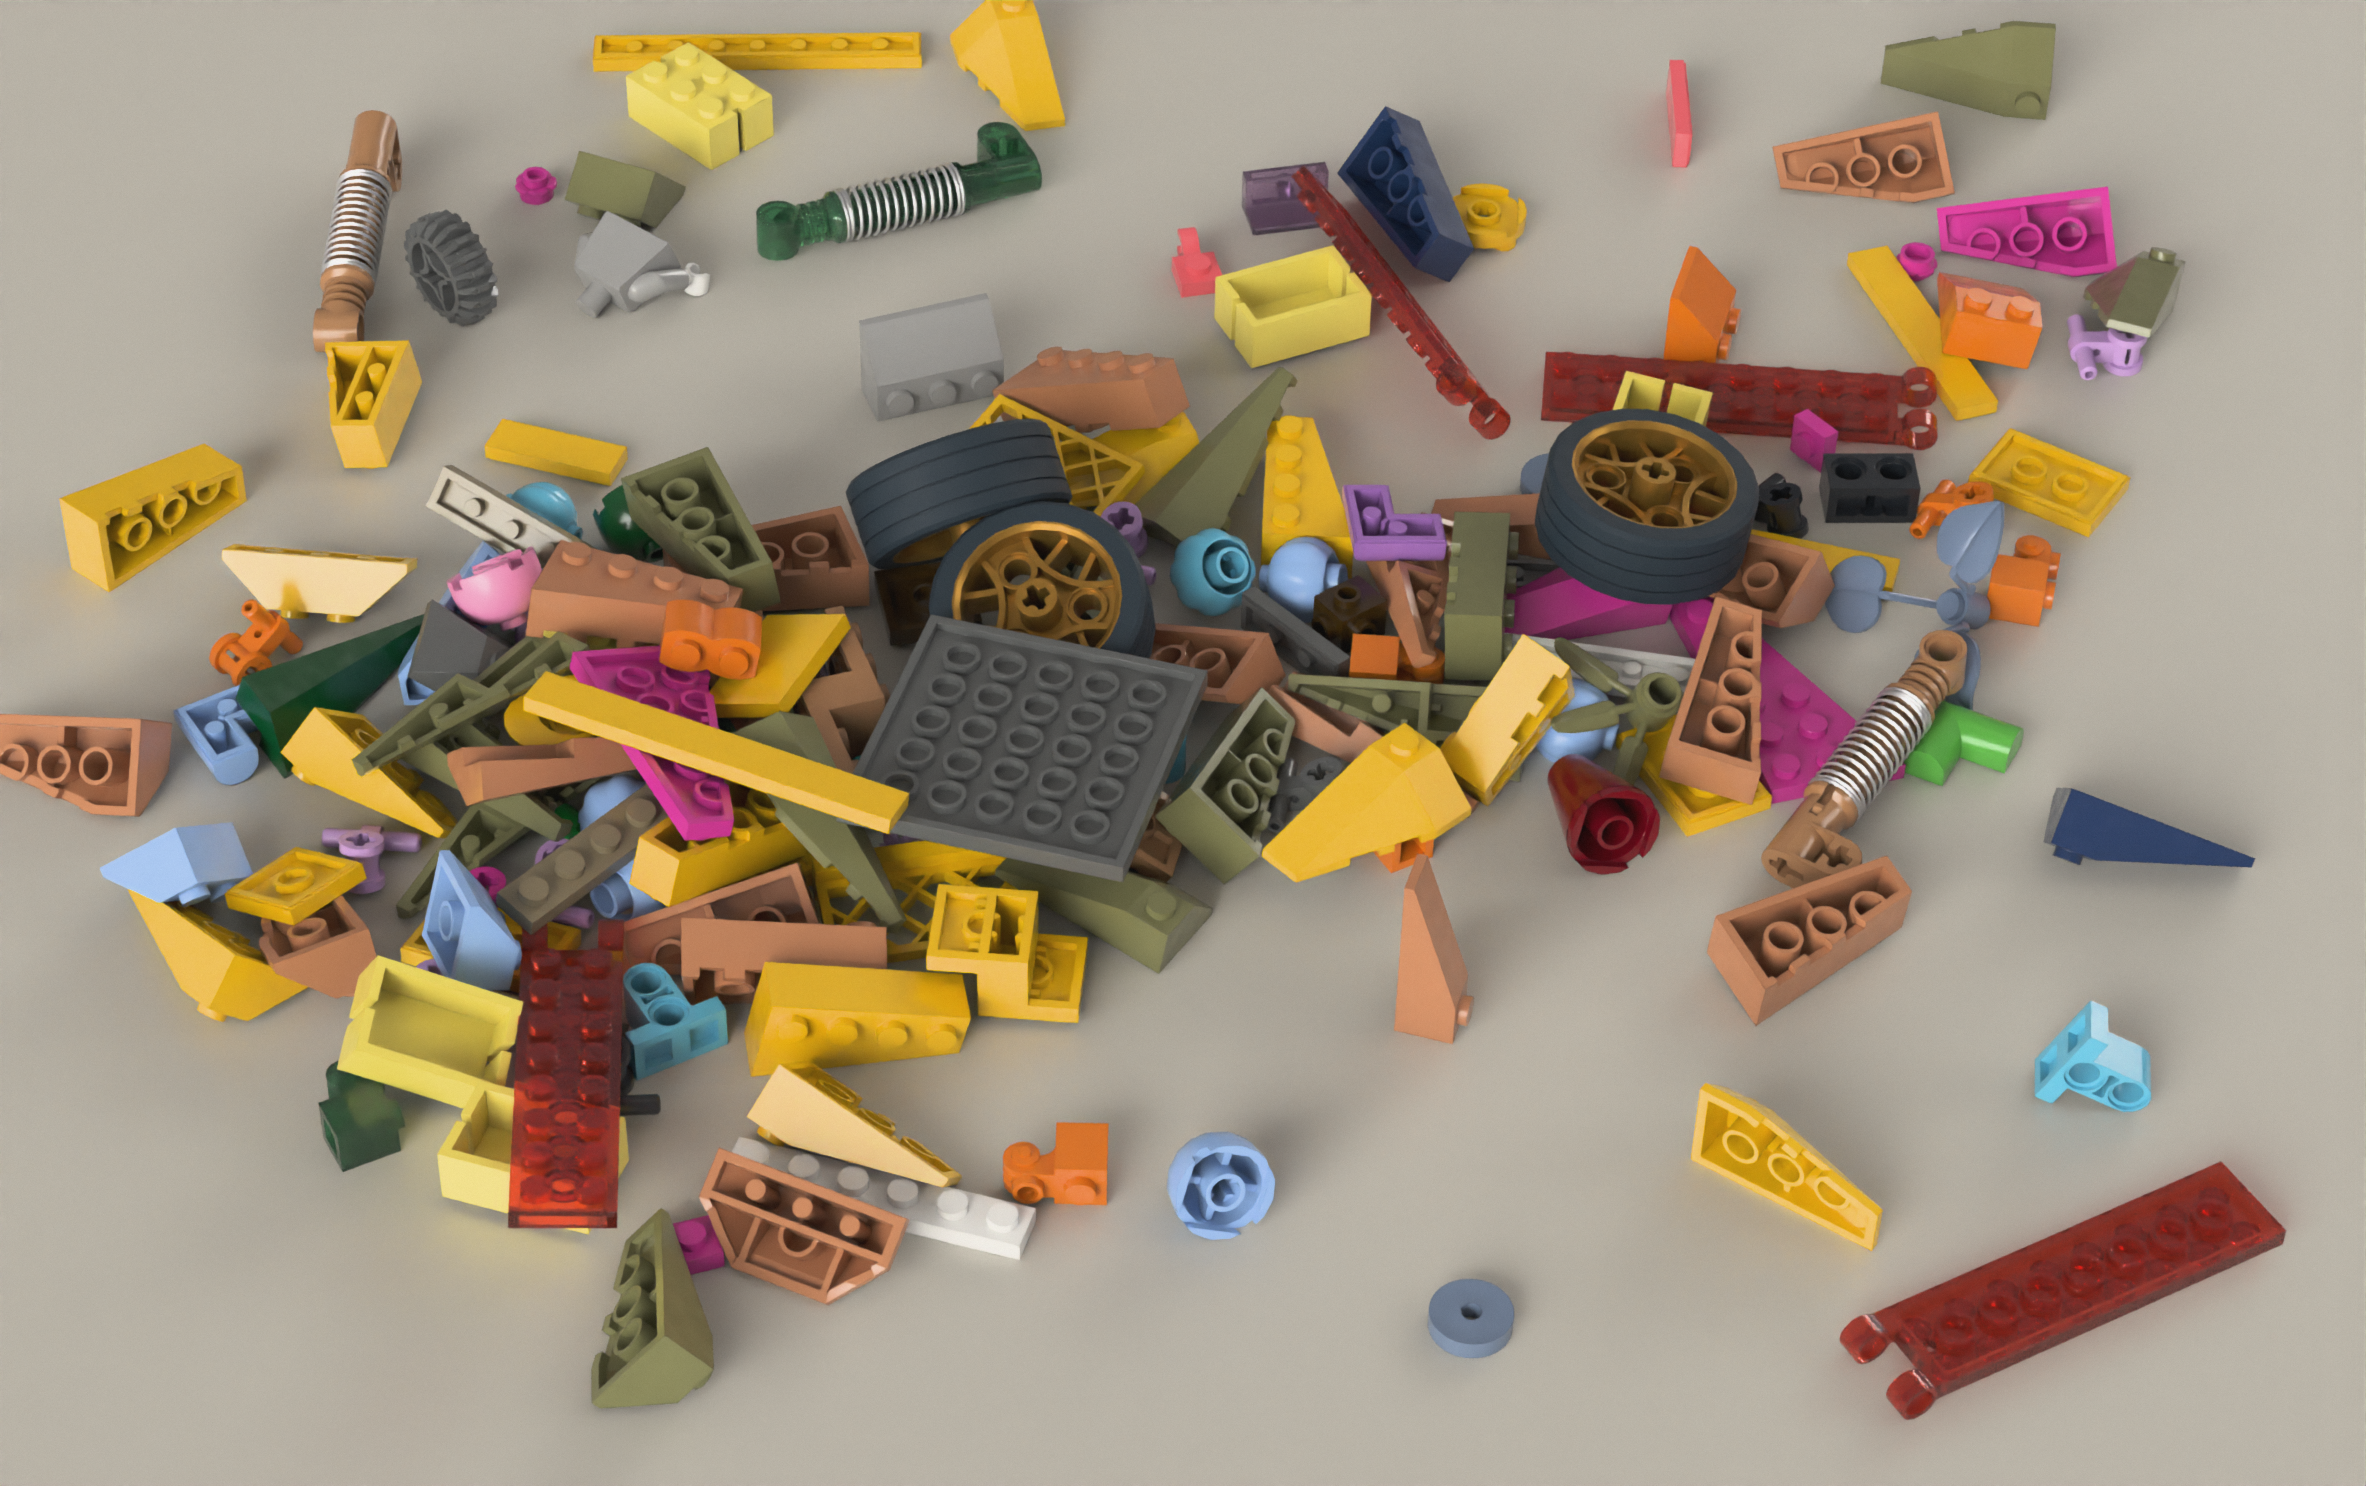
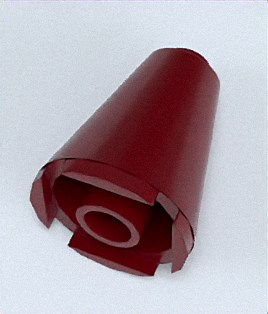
M1580 754L1566 755L1553 764L1548 773L1547 783L1568 850L1580 866L1586 871L1601 875L1619 873L1629 868L1626 863L1638 854L1643 858L1651 850L1659 835L1660 816L1649 795Z

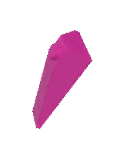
M2108 186L1936 208L1940 246L1943 252L2071 277L2105 274L2117 267Z
M1560 567L1516 589V594H1507V599L1515 600L1514 628L1505 627V633L1525 634L1526 636L1548 639L1562 637L1571 640L1666 624L1673 604H1641L1620 600L1589 588L1569 576Z

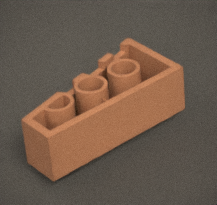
M1715 598L1667 744L1659 775L1660 778L1752 805L1761 775L1760 701L1762 683L1760 682V664L1762 660V610L1723 598Z
M1886 855L1715 916L1707 954L1755 1026H1757L1902 928L1912 890Z

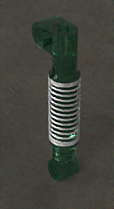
M990 122L980 127L977 132V162L961 165L958 162L942 163V165L937 164L935 169L928 167L926 171L919 169L918 173L910 171L909 175L901 173L900 177L893 175L891 180L884 177L882 182L875 179L873 184L866 181L864 186L857 183L855 188L848 185L846 190L839 187L825 192L823 197L817 199L816 202L808 201L806 204L799 203L796 206L786 201H769L762 204L756 211L757 251L762 257L769 260H787L794 257L800 247L812 245L814 242L821 243L824 240H833L836 243L851 242L852 239L859 240L861 236L868 238L870 234L877 236L879 232L886 234L888 230L895 231L897 228L904 229L905 226L913 227L914 224L930 223L932 219L939 221L941 217L943 219H948L950 215L956 217L968 213L971 207L1040 190L1042 186L1040 165L1033 150L1013 125L1004 122ZM855 229L859 233L858 236H855Z

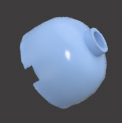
M1209 1132L1190 1139L1178 1150L1168 1170L1167 1191L1176 1215L1193 1234L1210 1240L1231 1239L1241 1233L1235 1230V1228L1244 1227L1251 1220L1256 1225L1265 1216L1274 1198L1275 1178L1272 1170L1269 1168L1267 1159L1250 1141L1231 1132Z

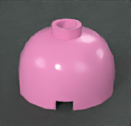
M531 546L524 553H522L521 549H517L472 566L473 576L462 579L460 573L446 581L460 612L471 622L482 626L499 624L501 630L506 631L527 622L526 612L529 611L531 588L542 572L535 550Z

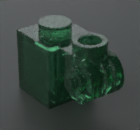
M338 1061L332 1063L327 1068L325 1074L329 1099L319 1102L318 1105L323 1138L341 1171L345 1172L401 1151L398 1129L405 1127V1122L396 1099L387 1100L384 1095L385 1086L383 1083L338 1070Z

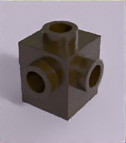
M1357 575L1314 596L1312 629L1347 654L1352 649L1353 633L1385 635L1387 600L1362 577Z

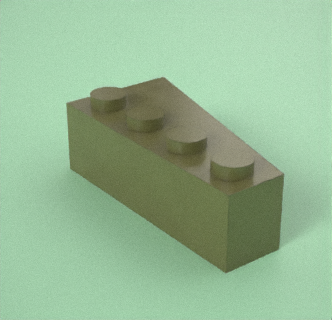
M709 447L621 478L630 518L689 574L705 579L722 580L728 585L743 588L740 607L742 609L756 612L781 602L772 561Z
M1454 512L1449 582L1447 583V605H1445L1444 613L1445 679L1492 681L1503 665V662H1505L1513 650V634H1505V627L1514 628L1515 600L1507 599V593L1516 594L1517 566H1509V560H1518L1519 532H1510V513Z
M1262 687L1227 715L1155 816L1166 827L1167 831L1176 837L1223 884H1226L1261 854L1263 843L1259 841L1261 832L1268 827L1271 813L1267 811L1270 798L1277 793L1280 782L1276 778L1278 768L1285 762L1296 721Z

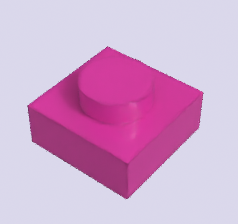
M1806 409L1794 415L1790 450L1821 473L1823 455L1825 453H1835L1838 431L1809 409Z
M709 1215L673 1223L691 1275L725 1267L724 1252Z

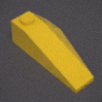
M1184 411L1160 428L1109 430L1093 438V440L1144 464L1145 474L1121 501L1134 505L1199 444L1197 432ZM1082 450L1063 454L1065 466L1091 461L1090 454ZM1119 468L1099 472L1101 484L1119 481L1126 474L1125 471ZM1094 473L1067 478L1070 490L1096 485ZM1099 497L1072 503L1073 506L1085 510L1087 507L1100 504Z
M1403 723L1369 745L1262 849V857L1297 883L1347 867L1351 863V858L1373 851H1377L1379 856L1395 852V844L1417 837L1421 843L1435 839L1471 815V806L1440 748L1409 725Z
M127 889L181 989L199 1002L197 1010L200 1013L221 1022H225L227 1016L249 1021L308 988L305 985L276 974L262 956L261 951L248 945L250 942L249 938L213 923V917L194 906L183 907L180 901L158 903Z

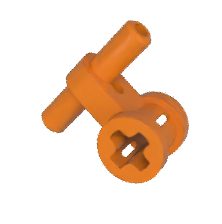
M1944 479L1940 481L1934 492L1927 494L1917 508L1918 516L1909 528L1910 534L1917 539H1923L1933 525L1941 526L1943 520L1953 510L1966 505L1993 501V487L1985 482H1969L1956 488L1955 484L1950 480Z
M254 599L247 600L241 608L242 614L253 624L243 635L229 633L221 637L212 647L209 656L210 664L218 672L229 674L234 686L240 685L242 677L250 675L247 671L249 667L255 672L272 667V662L268 657L278 646H281L289 654H297L303 647V641L290 630L287 620L276 611H267ZM230 650L235 654V657L231 658L226 652Z

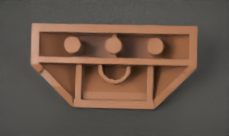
M720 1147L699 1195L731 1268L826 1305L832 1304L891 1269L910 1222L909 1219Z

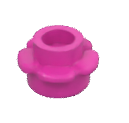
M530 167L518 175L515 185L523 202L531 205H540L549 202L553 198V190L557 187V180L542 167Z
M1908 243L1901 248L1900 254L1896 256V259L1912 281L1924 280L1933 275L1934 269L1937 268L1934 250L1923 243Z

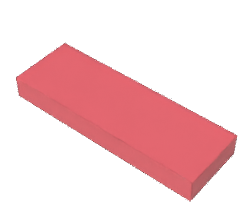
M1669 60L1666 100L1672 167H1687L1690 161L1693 134L1686 63H1684V60Z

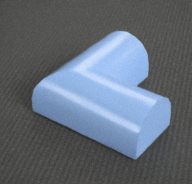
M240 685L173 710L178 727L216 780L224 785H235L247 780L255 772L259 762L258 749L247 735L259 729L235 699Z

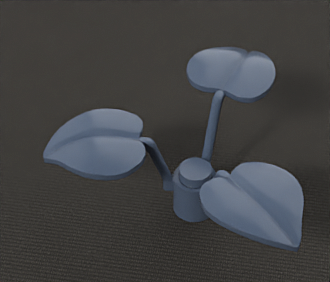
M1991 501L1962 506L1953 510L1943 520L1937 535V554L1944 564L1952 566L1949 576L1961 589H1948L1940 595L1938 600L1882 591L1887 576L1885 566L1872 557L1860 555L1841 561L1830 572L1835 587L1825 602L1827 611L1837 627L1851 633L1865 632L1876 624L1882 611L1881 599L1937 609V613L1942 621L1953 625L1943 630L1957 633L1967 644L1965 682L1963 687L1957 693L1946 696L1944 700L1973 710V697L1979 679L1981 657L1978 644L1967 633L1970 629H1979L1984 626L1989 619L1991 611L1989 600L1985 595L1975 592L1976 586L1973 583L1983 580L1990 573L1996 562L2004 529V503ZM1919 649L1915 654L1914 660L1919 655Z

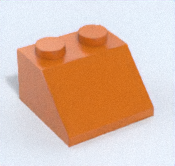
M1689 246L1670 297L1663 366L1714 376L1719 360L1727 361L1732 342V335L1730 334L1736 335L1741 309L1734 308L1736 289L1698 247Z

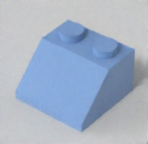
M233 822L174 828L100 867L103 877L158 903L180 901L183 907L199 903L207 898L210 899L211 903L226 900L224 893L253 874Z
M440 850L422 936L443 976L488 991L510 990L514 970H518L521 965L522 952L518 940H514L506 925L503 912L497 909L489 892L450 850Z

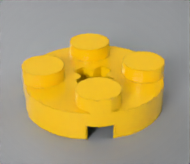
M1479 183L1461 187V194L1454 196L1453 200L1474 248H1494L1499 251H1509L1516 246L1517 239L1525 230L1527 214L1526 205L1520 197H1518L1517 203L1514 199L1508 197V189L1493 184Z

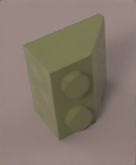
M579 151L565 200L579 206L578 214L592 219L601 220L603 213L605 214L606 211H609L638 227H641V224L657 228L684 195L686 187L655 171Z

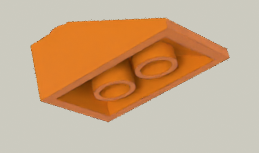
M1939 272L1937 287L1942 353L2028 369L2043 328L2040 302L2023 288Z

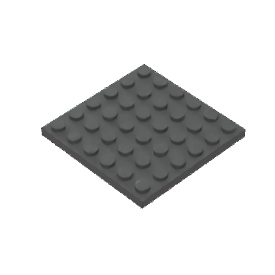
M930 615L852 774L910 793L908 807L890 833L1124 882L1208 685V670ZM836 817L837 822L865 827L857 823Z

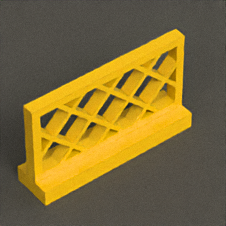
M1001 394L994 399L969 428L992 424L1003 412L1017 419H1036L1047 423L1052 436H1054L1055 446L1066 479L1094 473L1096 485L1071 490L1073 497L1069 504L1072 505L1074 502L1099 497L1100 504L1093 512L1100 517L1108 506L1121 502L1145 474L1144 464ZM1082 450L1090 454L1091 461L1068 466L1064 464L1063 454ZM1119 468L1126 472L1119 481L1101 484L1100 471Z
M926 840L874 847L892 889H900L908 894L900 904L907 919L902 926L917 934L915 939L908 944L898 945L887 939V963L926 958L932 918L924 925L906 913L917 900L934 909L936 896L926 891L931 884L948 882L952 885L980 887L974 884L978 878L995 875L996 868L1006 857ZM812 856V887L815 901H818L822 924L834 925L835 922L839 925H847L857 922L868 907L872 908L864 897L858 900L860 902L848 916L831 907L829 899L850 896L846 892L850 882L836 867L824 868ZM1005 881L1004 884L1000 887L1002 889L1018 890L1017 888H1015L1014 886L1010 885Z

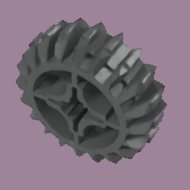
M447 209L432 214L428 213L418 218V221L410 224V229L405 231L406 241H404V248L408 253L405 256V260L410 265V275L414 277L417 284L416 289L421 291L424 302H428L431 308L436 310L440 316L447 317L449 323L457 322L465 326L484 319V316L492 313V309L497 306L496 297L499 296V290L495 285L497 276L492 271L493 263L488 259L487 249L481 245L479 235L474 234L471 231L470 224L466 221L463 222L457 213L452 214Z

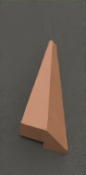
M1444 518L1441 519L1447 547L1443 561H1366L1380 594L1387 600V610L1413 667L1416 668L1432 664L1436 658L1437 652L1434 651L1442 628L1439 626V622L1445 611L1447 601V583L1449 582V563L1454 522Z
M1295 671L1292 673V674H1302V675H1305L1304 673L1295 672ZM1288 681L1284 687L1272 685L1267 692L1296 720L1292 736L1349 763H1352L1369 745L1387 734L1376 725L1288 690ZM1463 791L1471 806L1472 814L1480 804V801Z
M602 737L572 738L553 745L462 747L447 753L448 767L466 806L637 770L620 743Z

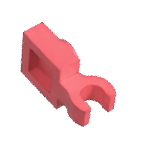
M1195 227L1178 229L1177 233L1181 245L1177 246L1178 256L1172 257L1171 271L1181 298L1215 293V278L1221 276L1222 273L1214 251L1201 253Z

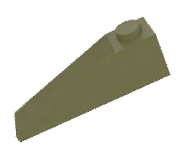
M2010 21L2000 23L1999 29L1977 33L1976 28L1963 30L1962 36L1939 40L1932 36L1885 45L1881 84L2003 117L2046 120L2052 82L2056 24Z
M2151 247L2150 252L2143 251L2092 281L2085 288L2083 297L2085 300L2091 301L2090 306L2092 309L2099 310L2097 316L2106 327L2150 338L2174 310L2186 261L2176 259L2177 253L2174 251Z
M1006 858L996 868L995 876L1019 890L1038 891V902L1158 974L1208 920L1213 912L1212 907L1171 883L1130 871L1127 872L1124 882Z
M660 1208L625 1241L613 1289L621 1294L613 1313L605 1317L602 1331L610 1336L605 1353L600 1352L595 1355L591 1369L592 1404L600 1409L678 1403L692 1389L697 1390L705 1385L714 1370L713 1336L670 1215Z

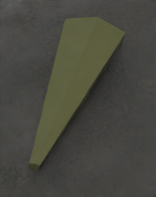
M1278 367L1135 504L1141 512L1142 527L1145 529L1147 536L1174 544L1177 548L1179 543L1189 536L1196 535L1201 530L1217 528L1225 532L1228 531L1232 523L1228 513L1235 498L1244 497L1269 444L1265 437L1271 422L1279 421L1284 412L1280 405L1287 388L1295 387L1298 382L1293 374L1283 367Z
M560 631L550 638L545 636L543 638L526 636L475 679L471 680L457 673L352 759L357 774L361 777L508 707L512 701L526 694L545 671L562 677L574 675L569 668L572 653L591 651L589 645Z
M1289 674L1288 690L1388 731H1392L1406 723L1439 748H1441L1451 733L1454 731L1458 732L1468 717L1474 703L1487 689V687L1302 674ZM1524 762L1509 780L1521 782Z
M779 711L732 733L836 768L813 717ZM766 793L777 809L775 816L824 868L834 866L850 882L846 892L854 901L860 900L863 897L868 901L881 921L878 927H886L887 933L895 934L907 919L865 828L837 822L836 816Z
M481 719L400 759L459 790L448 767L447 753L462 747L505 745L498 741L501 732L498 727L492 724L486 726ZM538 791L483 803L554 842H559L569 834L573 826L571 820L562 819L555 814L557 803L553 797L544 796L542 798Z
M601 778L538 791L542 798L544 796L553 797L557 803V808L562 804L570 802ZM483 803L471 805L396 904L398 917L402 919L410 918L428 905L440 850H450L468 871H471L485 864L531 829Z

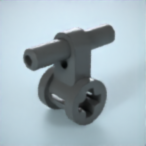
M1329 756L1314 759L1303 767L1300 775H1297L1298 763L1294 759L1286 758L1285 762L1278 768L1276 778L1280 782L1277 793L1270 798L1268 812L1271 813L1267 829L1272 832H1281L1285 827L1289 811L1304 810L1344 771L1339 759Z

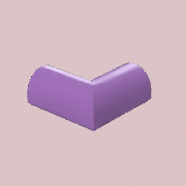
M1343 485L1342 500L1353 554L1357 561L1444 560L1447 541L1441 514H1395L1389 485Z

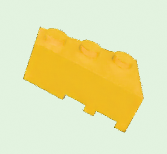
M409 340L325 342V351L328 357L327 376L330 383V392H328L330 422L344 467L367 469L388 467L422 384Z
M1525 634L1521 636L1482 696L1474 703L1468 717L1458 732L1454 731L1440 748L1459 786L1487 807L1550 729L1552 718L1561 714L1575 697L1570 666Z

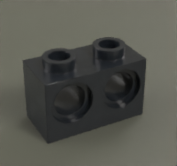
M1825 453L1823 455L1819 491L1825 523H1913L1917 514L1921 489L1913 453Z

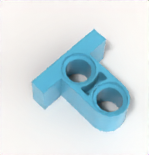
M654 963L637 964L629 968L624 974L625 1014L628 1023L633 1029L625 1033V1038L628 1040L631 1049L629 1065L637 1081L728 1044L726 1008L717 996L691 1006L667 971Z
M2090 1000L2035 1059V1097L2053 1104L2068 1088L2119 1111L2134 1112L2141 1110L2151 1101L2150 1054L2143 1047L2108 1032V1008Z

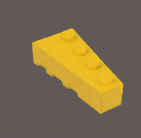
M1281 416L1279 421H1272L1267 430L1269 444L1266 448L1261 566L1269 565L1274 553L1287 541L1297 537H1316L1324 541L1335 551L1339 564L1346 565L1348 579H1351L1353 549L1345 510L1312 417Z
M205 443L59 498L72 569L108 592H111L247 501L242 466Z
M724 779V782L729 785L734 815L731 835L708 838L701 841L684 840L668 816L639 836L629 884L648 894L654 900L671 907L811 853L775 816L777 809L765 792L756 789L751 790L747 786Z
M764 962L744 1030L750 1076L772 1075L779 1064L810 1061L819 1068L825 1069L960 1053L971 1020L963 975Z

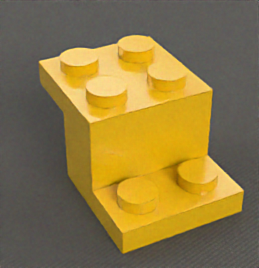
M938 884L926 955L927 970L977 974L978 1016L1069 1023L1079 1022L1088 954V937L1039 934L1038 891Z

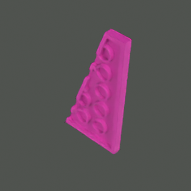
M1711 597L1673 604L1669 618L1687 652L1693 659H1696L1715 601ZM1762 639V660L1760 664V682L1762 683L1760 701L1761 775L1759 781L1771 794V804L1803 798L1808 782L1815 777L1816 772L1821 770L1827 758L1832 756L1833 751L1838 748L1839 743L1843 742L1844 737L1849 734L1850 729L1854 728L1857 721ZM1904 762L1889 781L1904 778L1906 768Z
M660 645L577 651L572 653L569 668L578 682L719 729L714 696L709 691V670L685 672L663 665L659 662ZM621 744L684 840L701 841L708 838L731 835L734 815L729 785L724 782V778Z

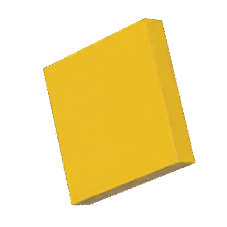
M294 847L227 890L224 895L229 909L295 926L367 879L362 863Z

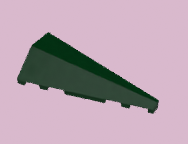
M424 614L242 677L235 699L262 733L259 746L284 779L293 774L291 770L293 764L281 751L313 708L355 713L385 684L388 676L402 663L408 650L419 635Z

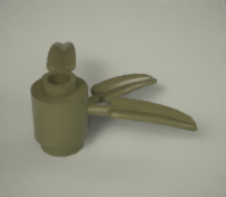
M1556 638L1554 642L1555 651L1575 673L1603 693H1609L1614 688L1627 698L1625 704L1615 706L1612 701L1606 700L1561 713L1552 718V728L1558 733H1581L1615 726L1619 722V714L1625 713L1630 724L1638 730L1635 737L1628 736L1623 740L1613 773L1634 785L1648 752V745L1643 742L1646 732H1655L1662 729L1679 710L1683 694L1678 681L1669 674L1655 672L1643 677L1632 690L1618 681V673L1599 659L1565 638Z

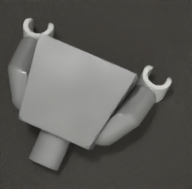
M609 211L605 212L593 232L583 234L578 239L574 269L586 289L576 300V304L590 317L596 318L608 302L627 312L635 311L642 303L669 291L684 290L687 294L693 296H702L708 292L710 274H700V267L696 263H688L685 269L681 268L668 242Z

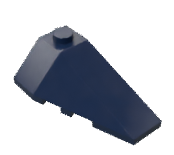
M2056 788L2043 841L2055 846L2053 856L2079 866L2083 858L2096 861L2252 868L2255 861L2253 857L2073 788Z

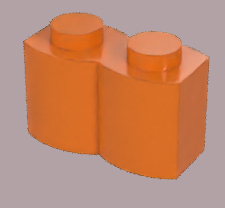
M684 599L669 601L666 604L661 630L659 662L679 671L697 672L707 669L718 676L728 679L741 680L753 678L756 675L761 651L762 617L742 608L726 607L714 610L710 606L698 601Z

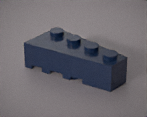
M1385 106L1337 174L1415 269L1450 282L1472 253L1474 247L1420 121Z

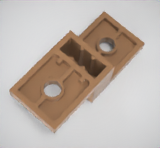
M843 605L824 609V614H845L849 621ZM849 621L850 630L826 661L827 676L811 681L797 700L799 715L814 718L836 768L852 774L859 761L858 759L853 760V758L862 755L890 698V694L885 683L878 684L877 668L873 655L871 653L865 654L863 651V638L858 623H850Z

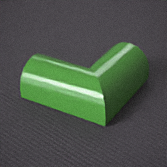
M1943 700L1934 711L1935 719L1930 730L1920 739L1919 744L1909 753L1908 758L1904 760L1906 764L1905 773L1943 786L1959 758L2005 774L2022 745L2024 730L2013 724Z

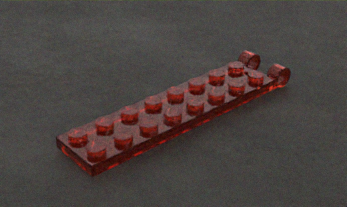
M1305 165L1302 166L1291 176L1301 188V191L1296 196L1311 214H1314L1316 211L1319 212L1314 220L1330 238L1337 236L1332 241V244L1348 262L1355 259V262L1350 267L1365 285L1374 284L1369 289L1370 293L1385 310L1389 307L1392 308L1387 316L1403 334L1408 331L1411 333L1406 338V341L1422 359L1428 355L1430 360L1424 365L1437 379L1436 388L1438 392L1453 406L1464 407L1468 402L1473 405L1469 413V422L1483 438L1492 440L1502 436L1510 425V414L1496 399L1491 398L1347 209ZM1495 414L1488 423L1484 424L1489 416Z
M1546 352L1541 421L1574 423L1592 414L1613 410L1625 373L1630 371L1665 380L1659 408L1660 412L1667 413L1674 383L1712 392L1706 427L1716 433L1791 438L1794 415L1809 409L1838 431L1837 441L1900 445L1914 450H1925L1932 447L1938 439V421L1935 414L1931 411L1914 409L1907 412L1903 418L1898 417V403L1907 404L1914 408H1924L1936 400L1937 378L1933 371L1925 367H1914L1907 370L1903 376L1883 375L1881 373L1867 374L1839 372L1837 370L1824 371L1795 369L1792 367L1780 368L1751 366L1748 364L1736 365L1707 363L1704 361L1575 354L1573 352ZM1916 384H1923L1928 386L1929 388L1922 391L1912 390L1909 387ZM1917 426L1929 428L1928 431L1922 433L1913 432L1910 429Z
M599 919L598 948L590 950H555L548 948V923L532 935L522 928L519 1001L523 1002L521 1015L518 1016L508 1228H617L624 919Z
M2220 1161L1873 1314L1861 1315L1853 1319L1843 1329L1839 1341L1858 1364H1866L1875 1360L1886 1350L1890 1343L1894 1342L1917 1369L1908 1370L1899 1375L1888 1387L1886 1398L1904 1419L1911 1420L1928 1411L1936 1399L2283 1245L2287 1230ZM1931 1347L1934 1351L1929 1352L1927 1348Z

